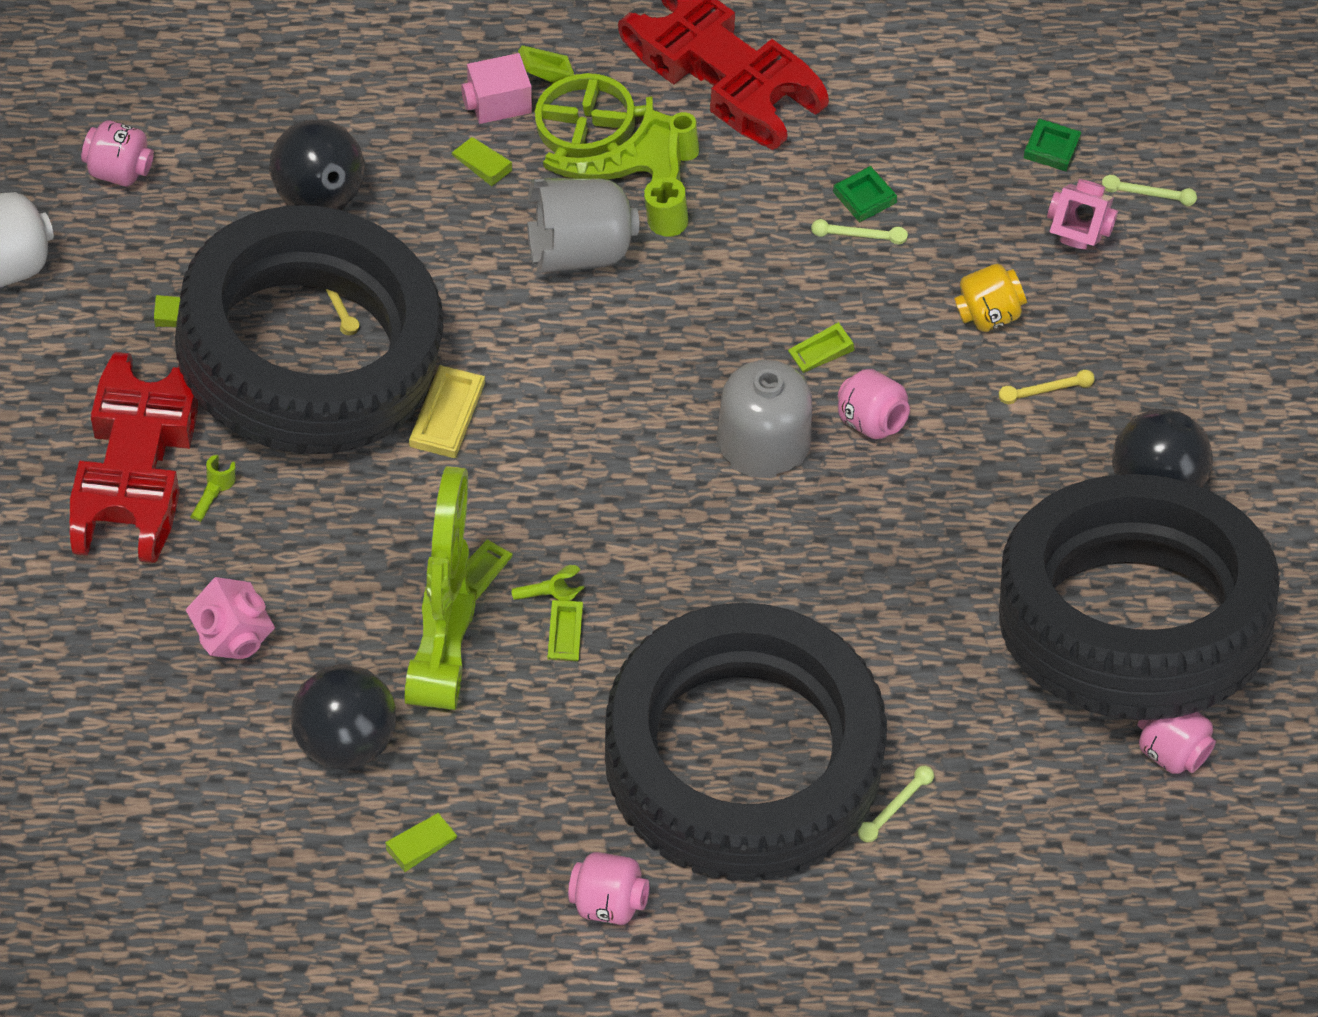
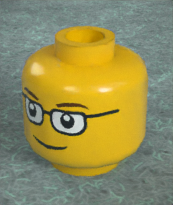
M993 264L964 276L960 281L962 295L954 298L963 323L973 321L976 328L982 332H988L1017 320L1021 316V305L1027 303L1014 269L1006 271L1000 264Z

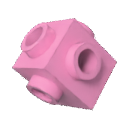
M1083 179L1078 180L1077 186L1069 184L1063 187L1062 193H1054L1048 210L1047 218L1053 220L1050 233L1060 235V242L1079 249H1086L1088 244L1095 246L1100 242L1102 235L1110 237L1118 213V210L1111 209L1114 197L1103 194L1105 186ZM1081 204L1089 205L1093 209L1091 220L1083 221L1079 218L1077 209Z
M215 577L186 608V612L200 636V643L210 656L233 659L250 657L258 651L264 639L275 629L265 610L266 606L263 599L255 592L251 582Z

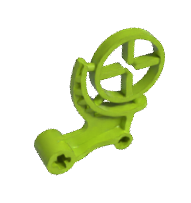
M584 73L568 76L553 83L542 93L535 108L536 127L543 143L555 152L554 154L551 152L546 154L543 161L545 169L574 179L605 180L620 178L639 171L649 172L652 174V180L644 190L647 223L650 229L664 237L679 235L686 229L688 225V211L685 187L680 181L681 160H693L699 154L697 122L692 114L680 112L669 116L654 110L652 96L646 97V105L634 106L629 91L621 83L600 74ZM575 90H586L582 102L584 115L591 116L592 124L595 126L619 129L600 141L584 143L588 131L587 119L585 117L579 118L576 107L550 104L565 93ZM598 92H606L619 99L625 106L627 113L594 110ZM635 117H644L640 127L630 138L635 126ZM543 119L577 123L572 142L563 141L552 135L545 127Z
M446 466L442 474L435 510L432 552L427 566V586L422 604L423 636L415 658L409 662L405 684V704L451 710L457 709L462 679L461 644L470 621H473L476 605V592H471L467 583L469 546L466 540L463 539L468 501V471L466 468Z

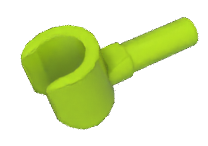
M213 455L207 460V485L190 518L201 522L219 492L226 491L234 485L236 480L234 461L228 470L219 472L217 471L219 468V456Z
M567 565L555 574L551 580L512 588V597L514 600L552 594L561 601L572 600L585 586L571 588L565 583L564 578L576 575L580 568L576 565Z

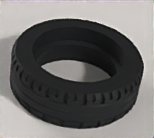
M300 205L270 208L255 212L228 224L217 231L214 236L210 237L204 243V246L195 253V257L192 258L188 270L185 272L181 288L175 331L176 358L179 361V369L184 376L183 379L191 389L194 397L215 419L238 435L269 448L298 454H333L349 451L372 444L390 435L392 431L404 425L405 421L409 420L414 415V411L422 404L431 385L442 340L444 316L441 298L438 295L439 291L433 282L432 276L421 260L401 240L381 226L352 213L320 206ZM282 285L321 287L340 293L369 311L385 330L390 340V347L378 360L357 370L331 375L299 373L277 366L255 354L234 333L227 321L229 310L247 296L263 289Z
M1124 474L1088 479L1071 484L1044 498L1022 517L1010 533L1002 556L999 603L1001 633L1008 651L1021 669L1044 690L1075 707L1104 716L1132 720H1158L1189 715L1205 710L1235 694L1248 681L1252 680L1264 664L1265 658H1267L1274 633L1280 584L1279 567L1270 543L1254 522L1231 502L1209 490L1184 481L1154 475ZM1118 562L1147 563L1166 567L1191 577L1206 587L1218 599L1221 605L1205 617L1185 625L1165 629H1131L1107 624L1083 614L1066 602L1057 593L1055 588L1072 575L1091 567Z
M759 603L719 604L685 613L681 617L668 621V624L660 626L651 635L645 637L641 641L640 646L634 648L629 654L628 659L620 667V673L614 679L606 708L605 764L607 780L611 794L615 797V804L623 814L627 824L634 826V832L639 838L644 839L650 848L654 850L659 849L660 855L667 860H673L674 864L683 868L687 866L692 867L693 872L705 873L709 877L714 878L726 876L727 880L737 881L738 879H744V881H755L758 877H761L762 880L774 879L775 876L784 877L791 875L793 870L800 872L808 869L810 865L822 862L824 855L831 856L839 850V847L844 846L850 840L851 834L856 833L862 826L863 821L866 820L870 813V807L874 804L880 785L887 739V717L884 714L885 705L881 697V691L878 684L874 682L871 670L866 667L862 657L855 653V649L849 643L843 641V638L837 633L828 629L827 626L814 621V619L778 606ZM731 677H750L772 681L797 692L812 703L829 724L832 735L831 758L825 773L814 783L784 799L759 804H742L718 800L700 793L685 784L672 773L661 759L657 735L663 713L678 697L710 681Z

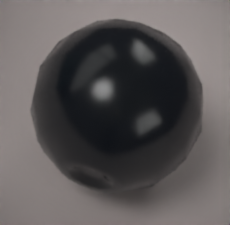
M304 120L290 126L277 139L270 154L269 173L273 185L279 196L289 206H320L339 210L345 207L357 195L364 180L365 161L358 142L345 127L329 120Z
M1157 408L1133 417L1116 437L1112 453V466L1115 475H1154L1184 481L1199 487H1203L1209 480L1213 464L1209 437L1204 429L1191 417L1170 409Z
M347 664L323 668L302 683L293 699L291 707V730L300 749L319 765L340 770L364 766L386 750L396 727L395 701L387 685L368 669Z

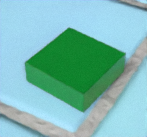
M1038 119L1024 151L1023 158L1067 172L1082 132Z
M872 166L833 185V193L859 223L897 203L895 192Z

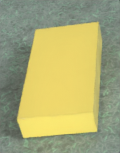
M439 365L410 436L409 446L456 458L485 385V376Z

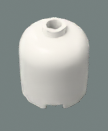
M16 192L0 193V287L36 275L46 262L48 255L47 241L53 240L54 237L48 215L46 213L39 214L35 205L27 197Z

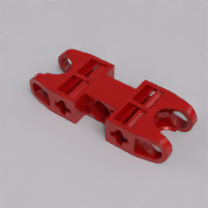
M661 0L663 5L673 13L657 18L646 14L640 16L637 13L630 12L618 22V31L622 41L644 64L673 85L688 73L700 81L705 79L713 85L711 88L710 112L741 135L771 150L778 148L788 137L787 129L782 120L775 114L777 109L773 106L782 97L788 95L815 115L828 106L829 96L826 87L803 60L773 39L769 40L758 50L752 48L734 35L735 12L719 0Z
M115 352L109 359L100 377L90 416L94 438L109 440L104 463L79 460L70 496L71 550L76 555L87 556L89 554L96 521L134 524L140 530L138 540L139 561L156 563L171 532L180 494L176 471L156 469L157 462L163 461L166 446L190 449L198 415V400L186 385L179 366L173 367L171 373L160 381L145 382L136 378L132 373V355L130 353Z

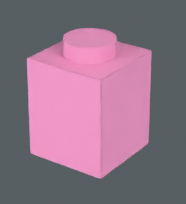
M520 53L467 64L468 83L461 84V92L466 110H475L479 124L532 113L531 84Z

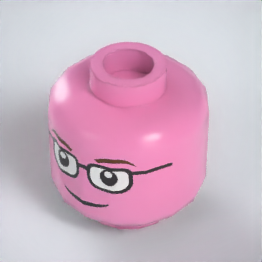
M104 121L98 128L92 127L87 133L82 148L81 160L87 163L88 172L91 176L128 187L137 180L139 175L147 176L152 165L154 151L147 148V138L143 131L113 121Z
M874 369L861 370L846 379L838 392V413L841 420L872 439H882L897 433L908 419L910 406L905 388Z
M1200 712L1176 718L1139 720L1137 724L1143 730L1139 739L1140 750L1172 774H1180L1185 770H1188L1190 773L1196 771L1208 758L1216 744V740L1211 737L1213 733L1212 722Z
M593 852L585 858L583 863L577 862L572 870L568 890L569 901L576 904L578 914L583 918L624 925L631 920L636 910H644L649 896V880L641 878V870L636 860L629 857Z

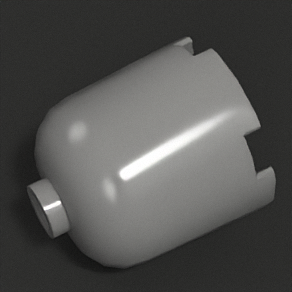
M540 178L533 179L530 183L528 202H536V221L527 222V232L532 263H538L537 272L601 268L614 265L625 256L630 246L631 236H637L639 233V214L637 208H630L629 200L623 189L610 180Z
M758 360L747 363L730 375L722 390L716 444L720 448L722 455L731 463V467L734 470L750 477L774 478L777 474L789 471L803 463L810 451L812 425V394L806 379L794 367L777 360Z

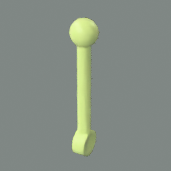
M1107 175L1102 180V185L1105 186V190L1108 192L1121 190L1180 200L1185 206H1191L1197 200L1196 192L1190 188L1175 191L1120 182V179L1115 175Z
M817 219L811 226L812 233L819 237L825 236L828 233L886 239L894 244H903L908 237L907 231L902 227H894L890 231L830 225L823 219Z
M926 765L918 767L914 772L915 778L872 822L862 823L858 830V836L862 841L873 842L876 840L878 829L921 785H928L933 781L934 772L931 767Z

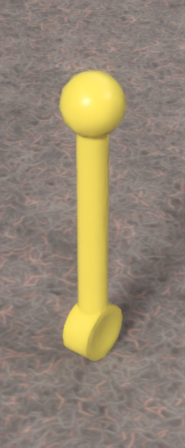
M326 289L341 319L340 331L345 335H354L359 329V321L349 316L337 292Z
M1081 370L1074 377L1017 390L1012 386H1004L999 391V399L1004 404H1013L1018 398L1079 385L1082 388H1088L1092 386L1095 378L1091 371Z

